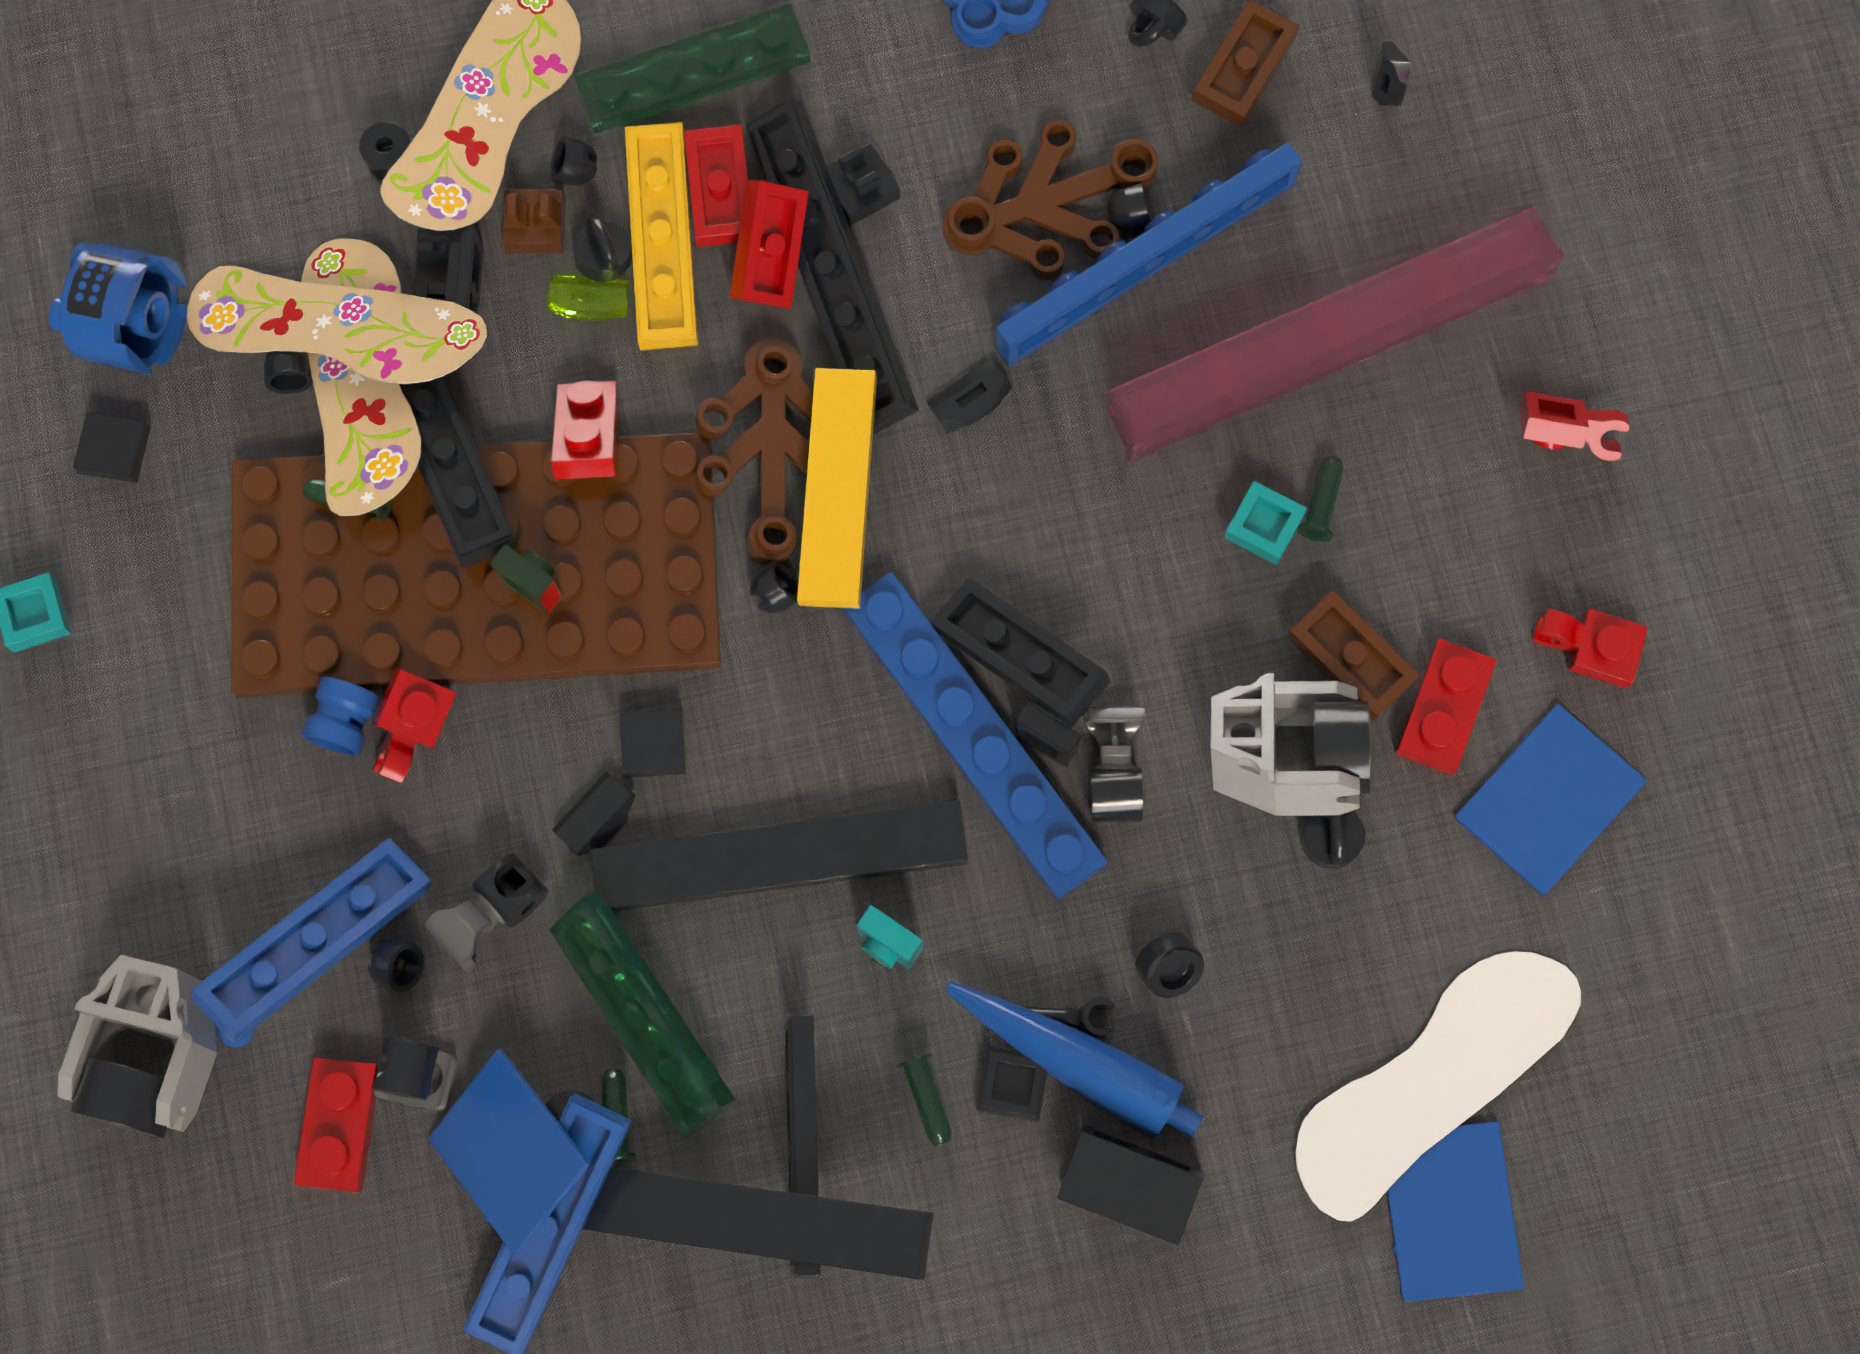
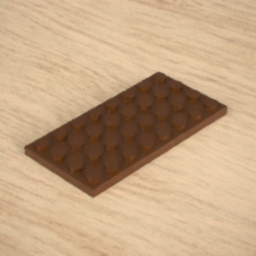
M700 433L617 437L615 476L561 480L554 479L551 462L553 441L476 446L519 546L461 569L418 466L405 487L384 505L361 515L340 516L330 510L326 499L325 455L233 460L231 692L237 698L316 693L323 677L346 681L367 690L387 689L395 668L402 669L438 685L720 669L721 652L714 496L703 494L695 484V473L699 463L704 458L712 456L711 439L702 436ZM708 468L703 472V475L708 482L713 484V468ZM554 581L561 598L548 614L540 597Z

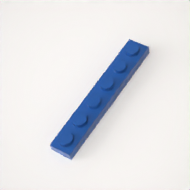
M1289 142L1272 153L1268 149H1264L1254 154L1242 165L1240 173L1223 183L1220 179L1208 183L1196 193L1192 199L1193 203L1177 213H1174L1173 210H1167L1159 214L1146 226L1144 234L1128 244L1121 240L1110 245L1098 256L1095 265L1079 275L1076 271H1071L1061 276L1049 287L1046 296L1030 306L1027 302H1022L1009 309L1000 318L999 325L996 327L995 350L1007 367L1016 363L1293 187L1296 183L1302 159Z
M892 571L861 592L860 609L843 608V613L1057 902L1107 866L1108 861Z

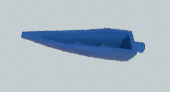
M953 981L946 988V993L1024 1056L1043 1067L1050 1075L1098 1109L1153 1140L1165 1124L1190 1138L1197 1131L1203 1115L1178 1102L1185 1085L1091 1035L1028 1008Z

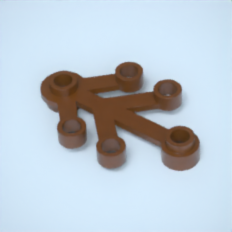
M1053 120L1047 123L1042 130L1040 150L1018 196L995 204L1005 180L1015 177L1019 173L1022 164V151L1017 143L1009 139L997 140L988 149L987 167L973 196L963 198L953 203L947 209L942 222L943 236L947 244L961 254L979 255L992 248L1029 263L1031 272L1037 278L1042 280L1054 279L1062 273L1064 268L1065 252L1058 242L1049 239L1037 242L1006 227L1026 220L1082 243L1086 254L1096 260L1106 248L1119 241L1117 227L1107 220L1092 221L1061 207L1117 187L1123 188L1142 183L1143 189L1147 188L1156 177L1158 154L1155 148L1147 141L1136 138L1128 139L1121 142L1114 149L1110 164L1050 185L1060 161L1068 158L1073 153L1076 141V132L1070 123L1064 120ZM1054 134H1061L1068 139V142L1063 146H1054L1048 141V138ZM1001 153H1007L1013 156L1015 160L1010 165L1002 166L996 163L994 158ZM1135 164L1140 166L1144 173L1140 176H1130L1124 172L1123 168L1127 165ZM974 222L980 225L982 230L976 235H967L962 232L961 227L966 223ZM1096 234H1105L1110 237L1112 242L1107 246L1100 247L1093 244L1091 238ZM1043 253H1050L1058 261L1056 264L1046 267L1039 264L1036 259Z
M765 339L755 343L748 350L743 362L745 377L720 399L712 398L704 401L700 405L695 418L696 428L702 436L708 439H719L728 433L733 417L760 397V419L719 456L712 455L704 458L696 470L695 484L707 496L722 495L729 488L733 476L760 453V518L753 523L747 535L746 547L751 558L763 566L772 560H779L785 563L790 558L797 544L796 529L785 518V455L807 476L809 442L785 419V399L811 422L814 392L801 379L803 364L800 355L794 347L779 339ZM767 359H776L781 362L784 371L777 374L771 373L765 368L763 362ZM710 411L718 412L723 416L725 423L719 427L711 426L705 421L704 414ZM708 468H716L723 473L724 481L720 484H712L705 479L703 472ZM768 528L779 530L783 534L784 542L779 545L768 543L763 536V531Z

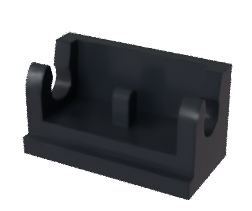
M474 225L443 231L419 228L417 234L416 252L418 255L414 296L454 302L478 315L484 248Z
M1083 1124L1063 1177L1057 1199L1179 1246L1203 1181V1172L1198 1168Z

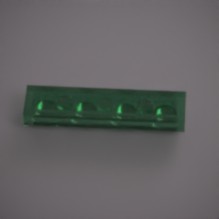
M788 3L573 76L593 133L596 135L810 63L811 60L810 51L792 5Z
M600 891L581 897L549 931L681 1135L685 1138L701 1130L736 1099Z

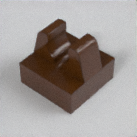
M504 189L502 245L505 253H564L566 198L563 190Z

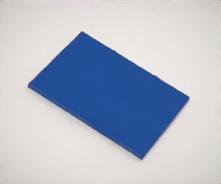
M1559 703L1529 736L1525 735L1523 737L1524 741L1489 780L1484 779V785L1454 817L1543 897L1648 781Z
M502 1049L496 1050L428 1138L453 1172V1176L459 1180L484 1214L485 1220L492 1225L511 1253L516 1256L519 1255L590 1165V1162Z
M1499 1121L1460 1125L1424 1152L1387 1190L1395 1246L1392 1251L1396 1254L1402 1302L1524 1290Z

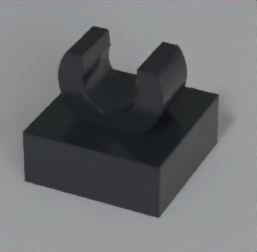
M871 143L862 148L859 146L840 156L838 161L827 166L850 226L900 199V188Z

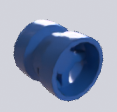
M323 677L315 694L319 703L317 712L306 719L300 736L325 749L358 757L366 739L361 729L366 719L374 716L380 697L355 684Z

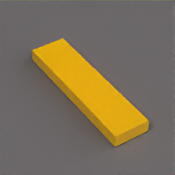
M683 123L625 127L639 349L651 350L699 346Z
M815 368L797 596L799 606L860 609L877 384L875 370Z

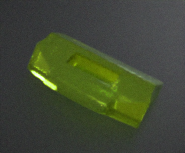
M553 275L550 291L547 295L548 311L564 315L566 318L591 321L627 317L629 280L615 279L599 282L590 280L587 277Z

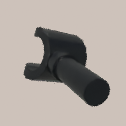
M1096 998L1084 1004L1081 1008L1026 1007L1070 1027H1077L1079 1031L1097 1039L1114 1031V1029L1107 1028L1097 1029L1089 1021V1012L1092 1008L1099 1010H1112L1115 1008V1005L1108 999Z

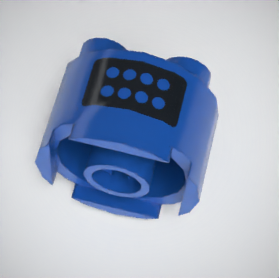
M79 243L71 254L70 271L66 276L62 295L56 297L51 304L49 310L50 327L54 331L62 332L65 345L71 354L77 358L143 374L153 373L150 367L154 363L166 365L174 355L182 338L187 319V305L177 304L178 293L176 286L186 287L185 276L178 263L166 256L105 243L95 245Z

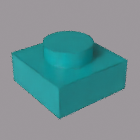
M1253 481L1229 524L1224 539L1277 566L1300 525L1307 508Z
M50 572L0 588V629L5 647L13 653L72 634L58 581Z
M872 905L869 906L856 925L858 935L865 939L860 948L889 969H892L897 961L910 970L923 951V940Z

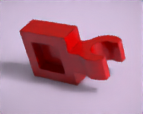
M1525 391L1520 409L1523 439L1531 440L1536 445L1547 449H1562L1565 446L1583 449L1586 442L1590 446L1592 453L1600 459L1615 461L1621 458L1620 442L1605 440L1602 438V435L1609 430L1629 431L1628 415L1622 411L1615 409L1604 411L1586 409L1584 401Z
M1547 609L1544 618L1539 617L1537 619L1532 641L1546 647L1573 653L1568 668L1569 671L1627 689L1634 683L1648 627L1594 609H1589L1583 614L1581 623L1569 614Z
M395 668L372 722V725L388 731L375 759L372 771L402 783L412 761L415 743L417 742L431 749L434 748L457 692L402 669Z

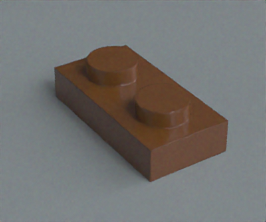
M1248 0L1194 88L1191 101L1242 127L1296 39L1300 25L1252 0Z
M1334 590L1306 614L1287 635L1331 681H1339L1357 687L1358 701H1368L1369 715L1373 722L1421 676Z

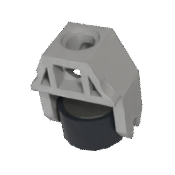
M1274 673L1260 676L1251 685L1236 686L1212 696L1211 762L1213 790L1275 816L1341 815L1359 809L1360 793H1370V715L1368 701H1358L1357 687L1339 681L1274 682ZM1314 726L1315 771H1279L1276 769L1277 727Z
M120 955L100 977L95 990L89 995L83 996L74 1008V1010L81 1013L58 1074L57 1096L72 1102L70 1112L153 1137L164 1138L167 1128L184 1132L197 1114L217 1055L215 1024L191 1000V989L202 981L177 968ZM127 1029L173 1042L175 1048L164 1078L109 1062L120 1032Z

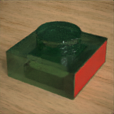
M505 544L490 563L502 583L546 615L551 612L563 597L555 580L552 578L556 574V570L542 557L529 549L521 556Z

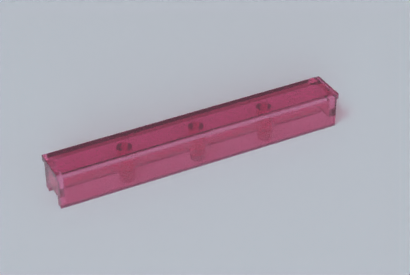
M1535 206L1110 389V395L1114 404L1109 405L1107 411L1127 449L1126 456L1129 462H1132L1550 280L1565 255L1561 248H1557Z

